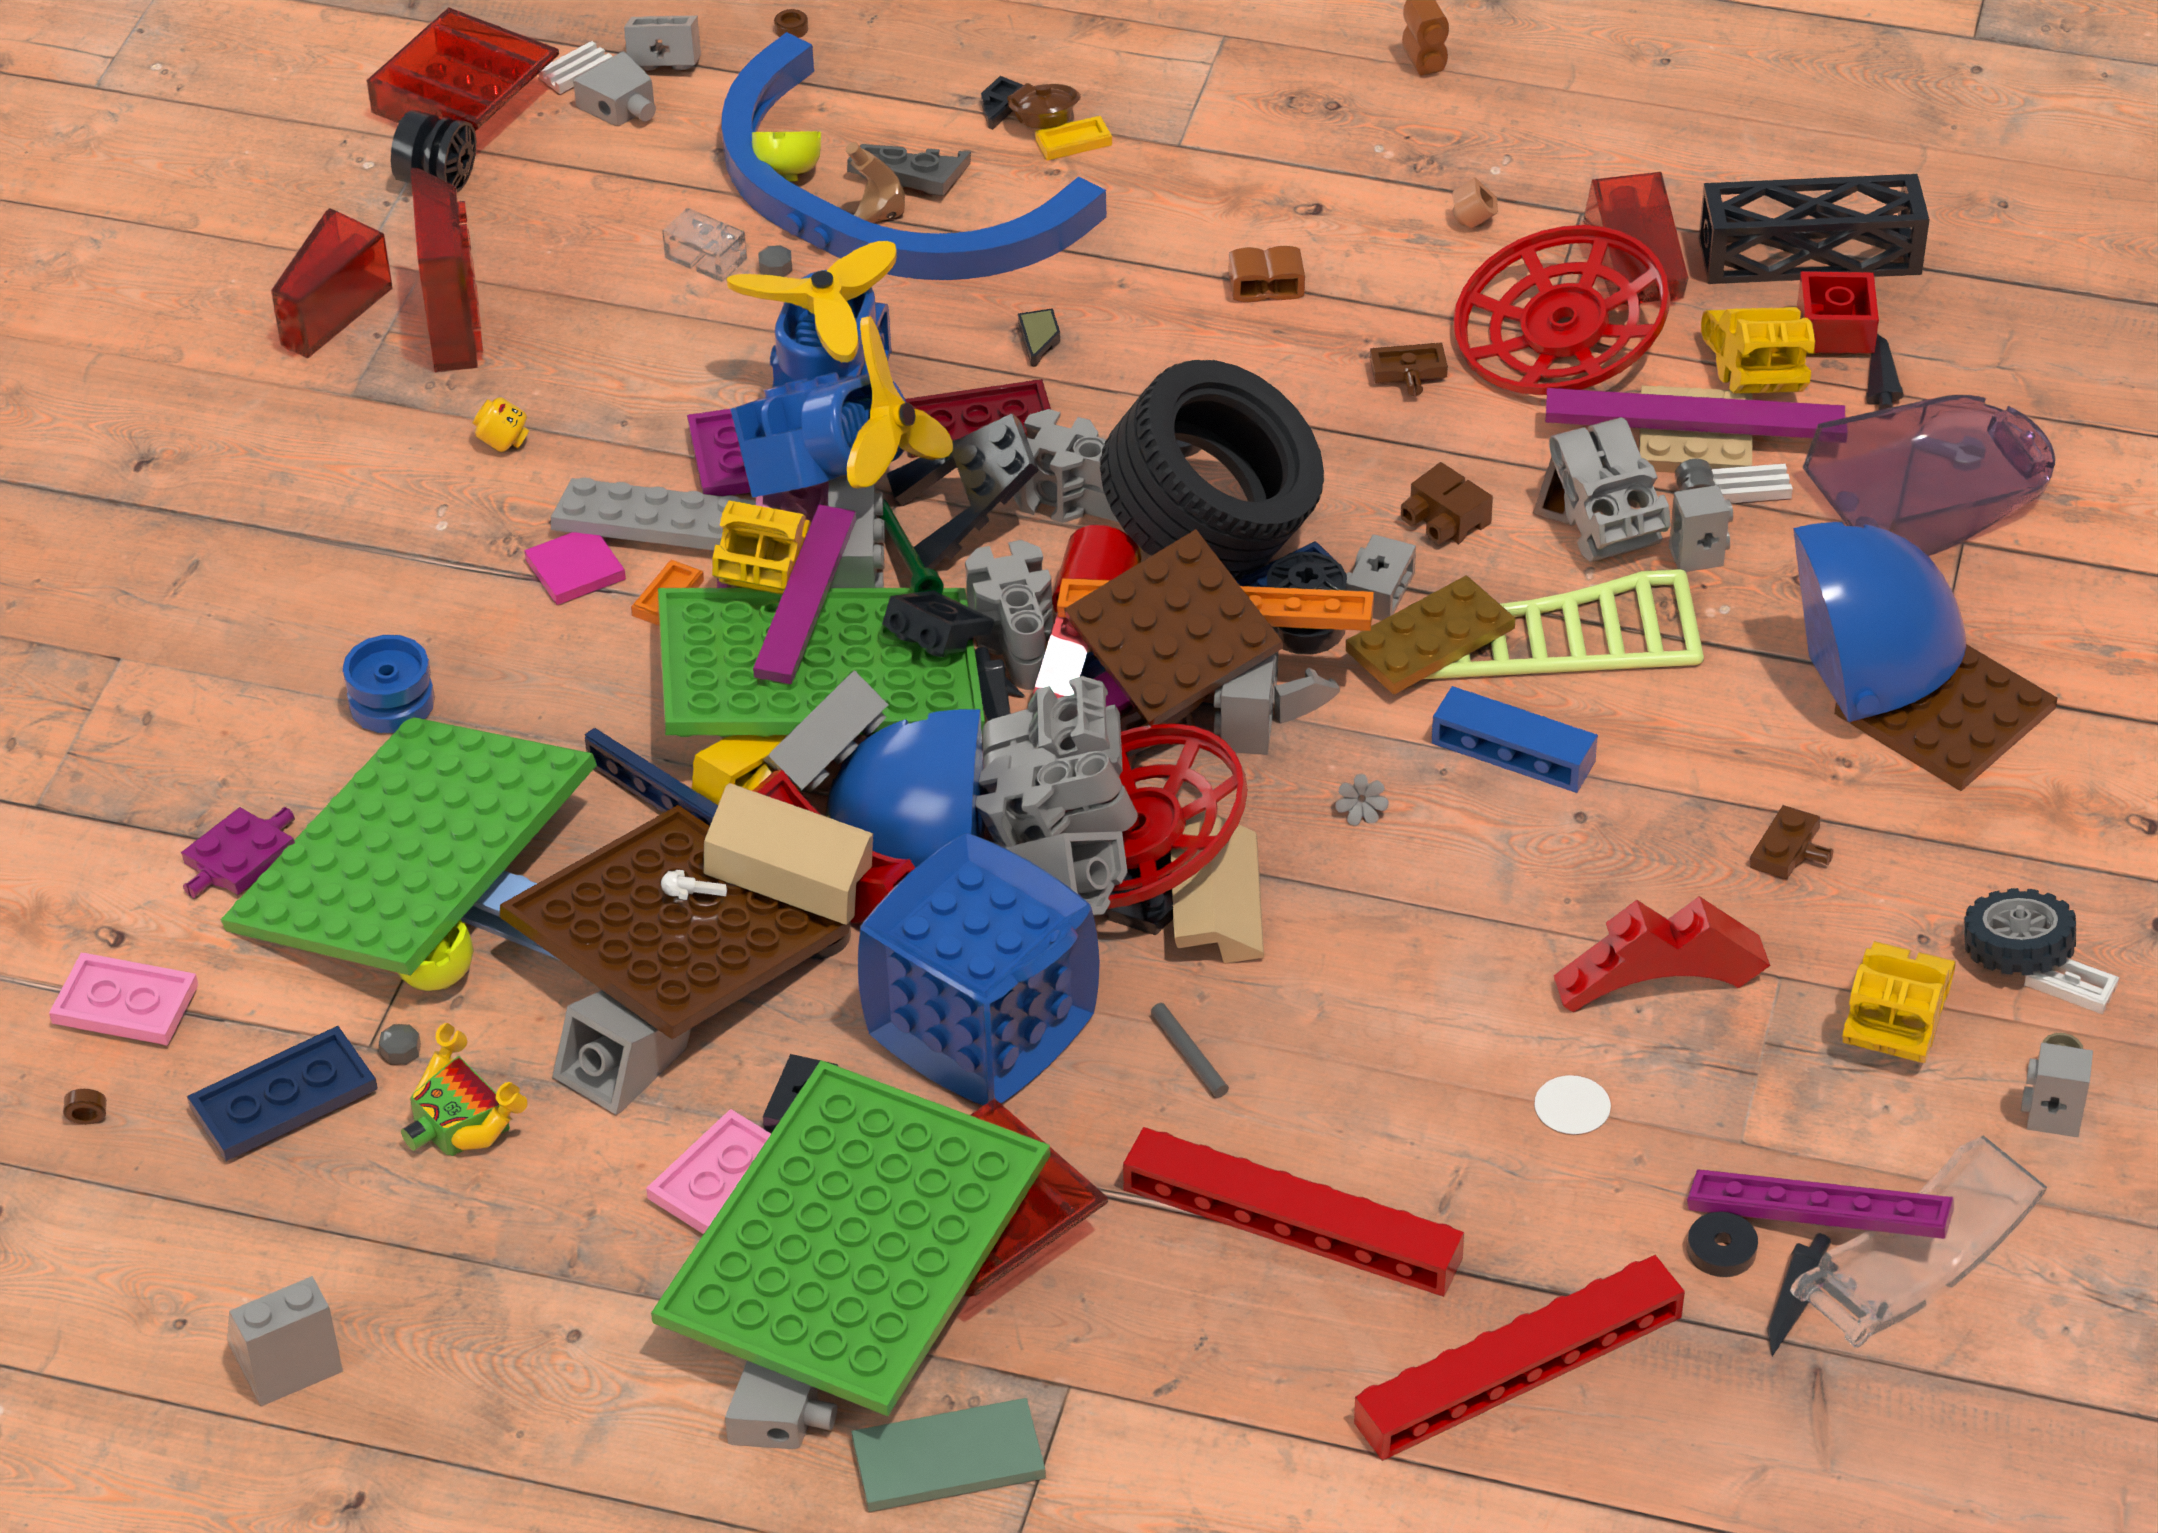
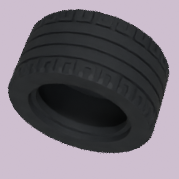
M1217 360L1184 361L1174 364L1158 374L1111 431L1102 448V457L1100 459L1102 486L1110 509L1123 530L1144 552L1152 556L1196 529L1235 580L1254 573L1255 570L1260 569L1269 562L1315 510L1323 491L1324 468L1321 451L1312 429L1299 410L1278 389L1260 376L1237 365ZM1176 440L1197 446L1220 461L1238 481L1247 501L1229 496L1205 481L1185 459Z

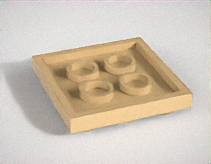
M1643 385L1641 387V394L1752 400V393L1733 394L1731 390ZM1640 428L1639 452L1642 459H1646L1653 465L1655 472L1675 473V470L1681 463L1697 458L1707 461L1712 469L1752 466V435Z

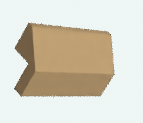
M729 783L725 787L704 840V874L847 925L855 915L856 883L872 867L873 833Z
M1201 812L1186 820L1183 834L1198 836L1204 823L1206 812ZM1217 815L1209 836H1216L1227 819ZM1238 825L1228 843L1213 860L1195 875L1172 889L1174 938L1177 948L1218 942L1224 964L1264 958L1257 834L1255 831ZM1172 848L1171 862L1186 850ZM1198 850V851L1196 852V854H1195L1191 859H1189L1185 864H1183L1181 867H1183V866L1186 865L1188 862H1190L1194 857H1196V856H1197L1201 851H1203V850Z

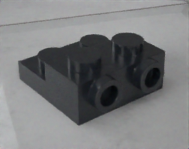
M933 590L890 596L882 625L888 627L901 640L918 642L931 655L947 657L951 653L965 652L968 640H973L974 636L991 634L995 620Z

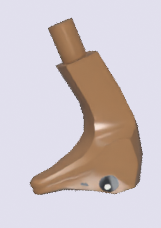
M850 143L846 147V152L852 159L850 164L866 176L868 180L863 198L854 216L875 223L886 219H893L903 214L905 209V193L894 171L882 160L862 149L858 143Z

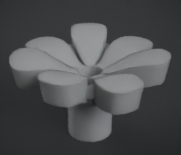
M1357 774L1353 785L1347 782L1340 785L1338 792L1344 797L1336 801L1337 811L1341 813L1349 811L1347 822L1353 826H1357L1362 817L1365 818L1367 823L1377 822L1379 816L1376 809L1385 811L1389 805L1388 799L1379 795L1384 791V785L1378 780L1369 784L1365 774Z

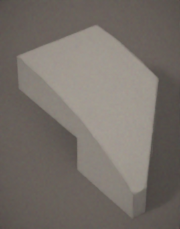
M1308 668L1305 671V678L1275 686L1274 714L1280 724L1294 720L1329 702L1340 692V688L1335 680L1331 678L1326 680L1318 676L1315 670Z

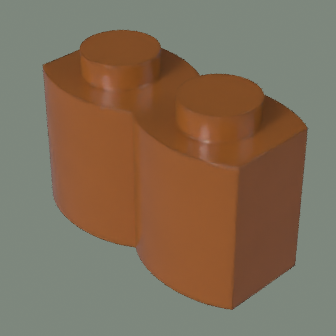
M1406 0L1403 9V17L1407 24L1402 36L1404 50L1420 76L1443 71L1448 60V51L1444 44L1449 34V23L1436 0Z
M1276 246L1262 250L1246 247L1229 252L1228 273L1233 300L1257 302L1267 298L1292 300L1304 296L1305 272L1299 248Z

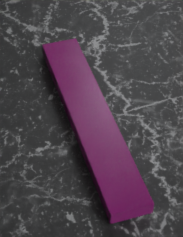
M818 505L753 667L754 678L787 684L793 683L855 525L856 511Z
M1700 1169L1696 1171L1687 1198L1688 1209L1692 1211L1710 1213L1729 1212L1745 1217L1946 1239L1954 1211V1199L1948 1196Z

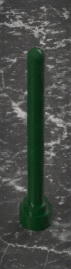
M883 499V515L878 516L884 520L885 529L912 574L910 587L913 593L934 590L942 594L944 584L935 570L925 568L888 502Z

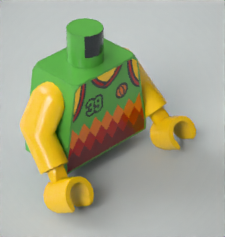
M449 1023L440 1025L436 1031V1041L442 1047L440 1051H434L422 1078L410 1098L414 1122L402 1128L401 1134L406 1144L413 1151L432 1140L446 1155L453 1156L464 1150L490 1147L500 1134L510 1129L511 1112L515 1114L522 1113L527 1108L528 1102L527 1098L519 1093L520 1088L515 1084L506 1082L498 1088L496 1093L460 1056L453 1059L451 1057L452 1053L462 1051L467 1046L468 1041L463 1032L458 1030L454 1034L455 1028Z

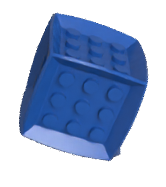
M964 833L923 861L889 892L861 925L858 944V984L863 1014L869 1034L892 1054L925 1077L985 1107L995 1108L1039 1075L1071 1043L1095 1011L1100 959L1097 931L1091 905L1075 891L1039 866L995 843L975 835Z

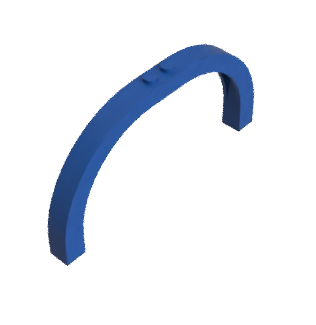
M788 32L750 60L732 83L724 101L722 110V138L726 167L732 183L745 201L770 222L838 258H842L854 250L873 242H893L896 245L897 258L894 266L887 273L888 275L923 280H961L1014 271L1035 264L1066 249L1107 217L1106 190L1079 176L1043 205L1014 220L974 231L939 234L902 231L868 222L794 185L778 174L769 164L759 160L752 148V132L758 131L761 121L770 108L788 91L814 72L812 44Z

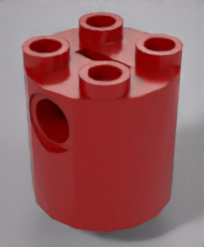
M1089 525L1076 530L1069 538L1052 595V605L1056 614L1062 578L1111 581L1141 563L1142 557L1139 546L1123 531L1107 525Z

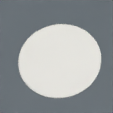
M1568 1075L1554 1078L1546 1082L1538 1090L1535 1097V1110L1541 1121L1548 1127L1566 1134H1583L1599 1128L1607 1120L1611 1109L1610 1099L1606 1091L1596 1082L1581 1076Z

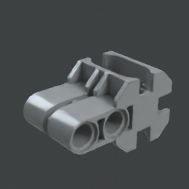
M1047 409L1030 414L1024 422V427L1027 428V440L1039 471L1014 495V500L1020 510L1034 515L1042 503L1056 507L1051 515V520L1065 523L1083 517L1085 513L1118 522L1110 509L1101 480L1100 459L1106 439L1099 437L1098 431L1091 420L1077 417L1072 428L1056 425L1061 412Z
M1620 417L1590 425L1588 430L1582 427L1550 437L1549 448L1551 457L1565 490L1566 516L1570 526L1577 523L1581 533L1577 544L1581 554L1589 562L1660 544L1663 539L1661 532L1668 531L1671 526L1669 505L1665 495H1660L1658 498L1653 486L1658 478L1655 469L1646 459L1641 458L1630 427L1624 418Z
M1023 540L1008 542L1012 555L995 559L990 546L976 548L965 561L968 607L995 620L991 634L975 636L978 648L986 647L992 654H1003L1013 684L1025 690L1034 689L1045 656V643L1049 639L1053 626L1051 576L1048 569L1042 570L1043 554L1041 548Z
M1084 676L1070 679L1069 685L1074 694L1061 698L1056 697L1050 685L1039 688L1028 703V709L986 722L982 729L983 769L997 757L1006 755L1012 757L1011 768L1027 765L1029 750L1044 748L1056 755L1057 759L1092 751L1105 752L1119 776L1123 771L1120 713L1115 704L1106 707L1105 699L1108 691L1103 682ZM983 786L984 793L989 794L985 786Z
M1044 748L1029 750L1027 765L1011 768L1012 757L1006 755L997 757L980 772L979 783L981 786H985L989 794L977 796L976 808L995 843L1003 848L1063 833L1123 832L1132 827L1138 817L1137 811L1125 787L1122 785L1109 756L1102 751H1092L1057 759L1056 755Z

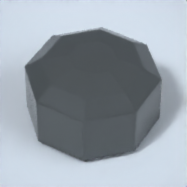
M782 245L767 246L758 253L761 274L784 277L792 271L791 250Z
M393 1024L381 1032L379 1040L380 1055L389 1064L406 1065L419 1056L421 1047L420 1036L410 1024Z

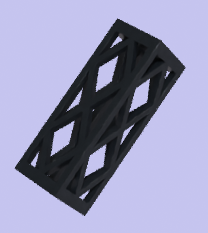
M1918 174L1704 183L1699 243L1708 284L1800 280L1801 271L1874 273V277L1922 275L1930 219ZM1890 187H1902L1901 192ZM1832 190L1817 198L1797 193L1800 191ZM1858 191L1886 205L1869 214H1864L1832 203ZM1739 194L1722 202L1721 195ZM1765 195L1794 209L1776 218H1770L1740 207ZM1809 215V216H1811V217H1813V218H1816V219H1802V218H1804V217H1806V216ZM1823 238H1826V239H1824V240H1822V241H1820V242H1818V243L1815 242V241L1810 240V239H1823ZM1853 239L1885 249L1886 251L1863 262H1859L1832 249ZM1761 243L1794 255L1768 267L1739 253ZM1903 255L1904 263L1886 264ZM1810 259L1826 265H1830L1824 267L1794 268ZM1724 265L1737 270L1724 271Z

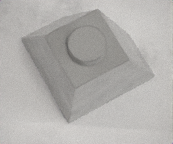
M1122 831L1063 833L1005 847V849L1039 866L1075 891L1091 905L1094 916L1105 913L1111 902L1108 899L1115 885L1122 883L1127 874Z

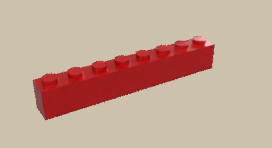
M1143 1127L1123 1162L1124 1191L1445 1297L1463 1259L1464 1232L1454 1229L1450 1225L1436 1223L1415 1216L1405 1210H1396L1375 1203L1365 1197L1344 1193L1328 1185L1317 1184L1293 1176L1286 1171H1277L1253 1163L1246 1158H1238L1219 1152L1209 1146L1198 1145L1174 1137L1167 1132H1158Z
M1656 1255L1642 1261L1631 1262L1623 1270L1604 1279H1595L1585 1288L1573 1294L1557 1297L1549 1305L1530 1314H1521L1511 1323L1501 1328L1483 1332L1465 1345L1456 1349L1445 1350L1427 1363L1418 1367H1409L1391 1380L1380 1385L1367 1387L1359 1395L1355 1396L1354 1424L1381 1461H1384L1682 1318L1685 1290Z

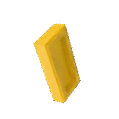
M1101 116L1035 131L1036 142L1047 161L1112 146V135Z

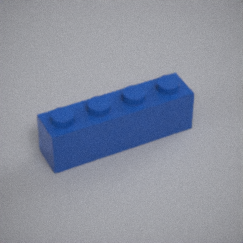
M1451 686L1433 715L1431 744L1578 793L1596 762L1598 735Z

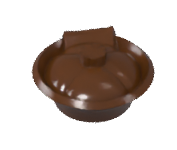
M1026 83L1016 92L1009 95L1007 100L1009 107L1014 111L1020 123L1030 128L1047 129L1063 125L1071 119L1072 109L1080 100L1081 94L1068 85L1043 84L1033 86Z

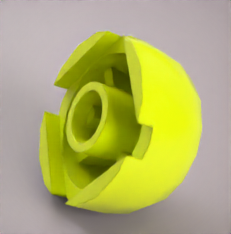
M752 132L753 152L759 160L769 164L786 180L798 181V174L809 172L816 165L820 157L821 132Z
M460 919L411 976L398 973L401 979L414 988L425 991L446 989L459 981L470 968L474 951L465 923H462Z

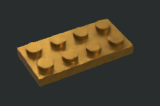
M1465 575L1372 625L1371 631H1361L1346 639L1345 651L1394 695L1515 629V617L1470 577Z

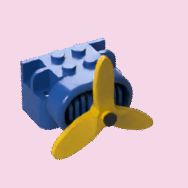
M877 241L860 247L837 260L828 270L813 272L801 279L759 274H738L726 278L727 287L734 292L760 299L784 302L775 324L776 345L772 347L770 355V365L773 367L774 377L772 388L783 386L785 383L807 378V380H812L817 376L837 372L838 378L869 374L860 330V321L863 317L871 316L874 320L888 361L892 352L889 306L885 303L875 302L872 286L879 282L896 262L897 250L893 242Z
M871 316L863 317L860 321L862 345L869 374L838 378L837 372L817 376L812 380L804 378L791 381L783 386L764 390V398L730 409L752 498L817 485L843 475H847L852 488L869 487L880 479L889 464L897 460L904 451L929 460L945 458L952 453L953 443L947 430L924 411L914 409L910 403H906L901 390L892 380L881 337Z

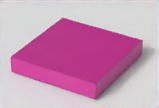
M572 532L524 550L525 560L556 605L626 579L625 569L600 535Z

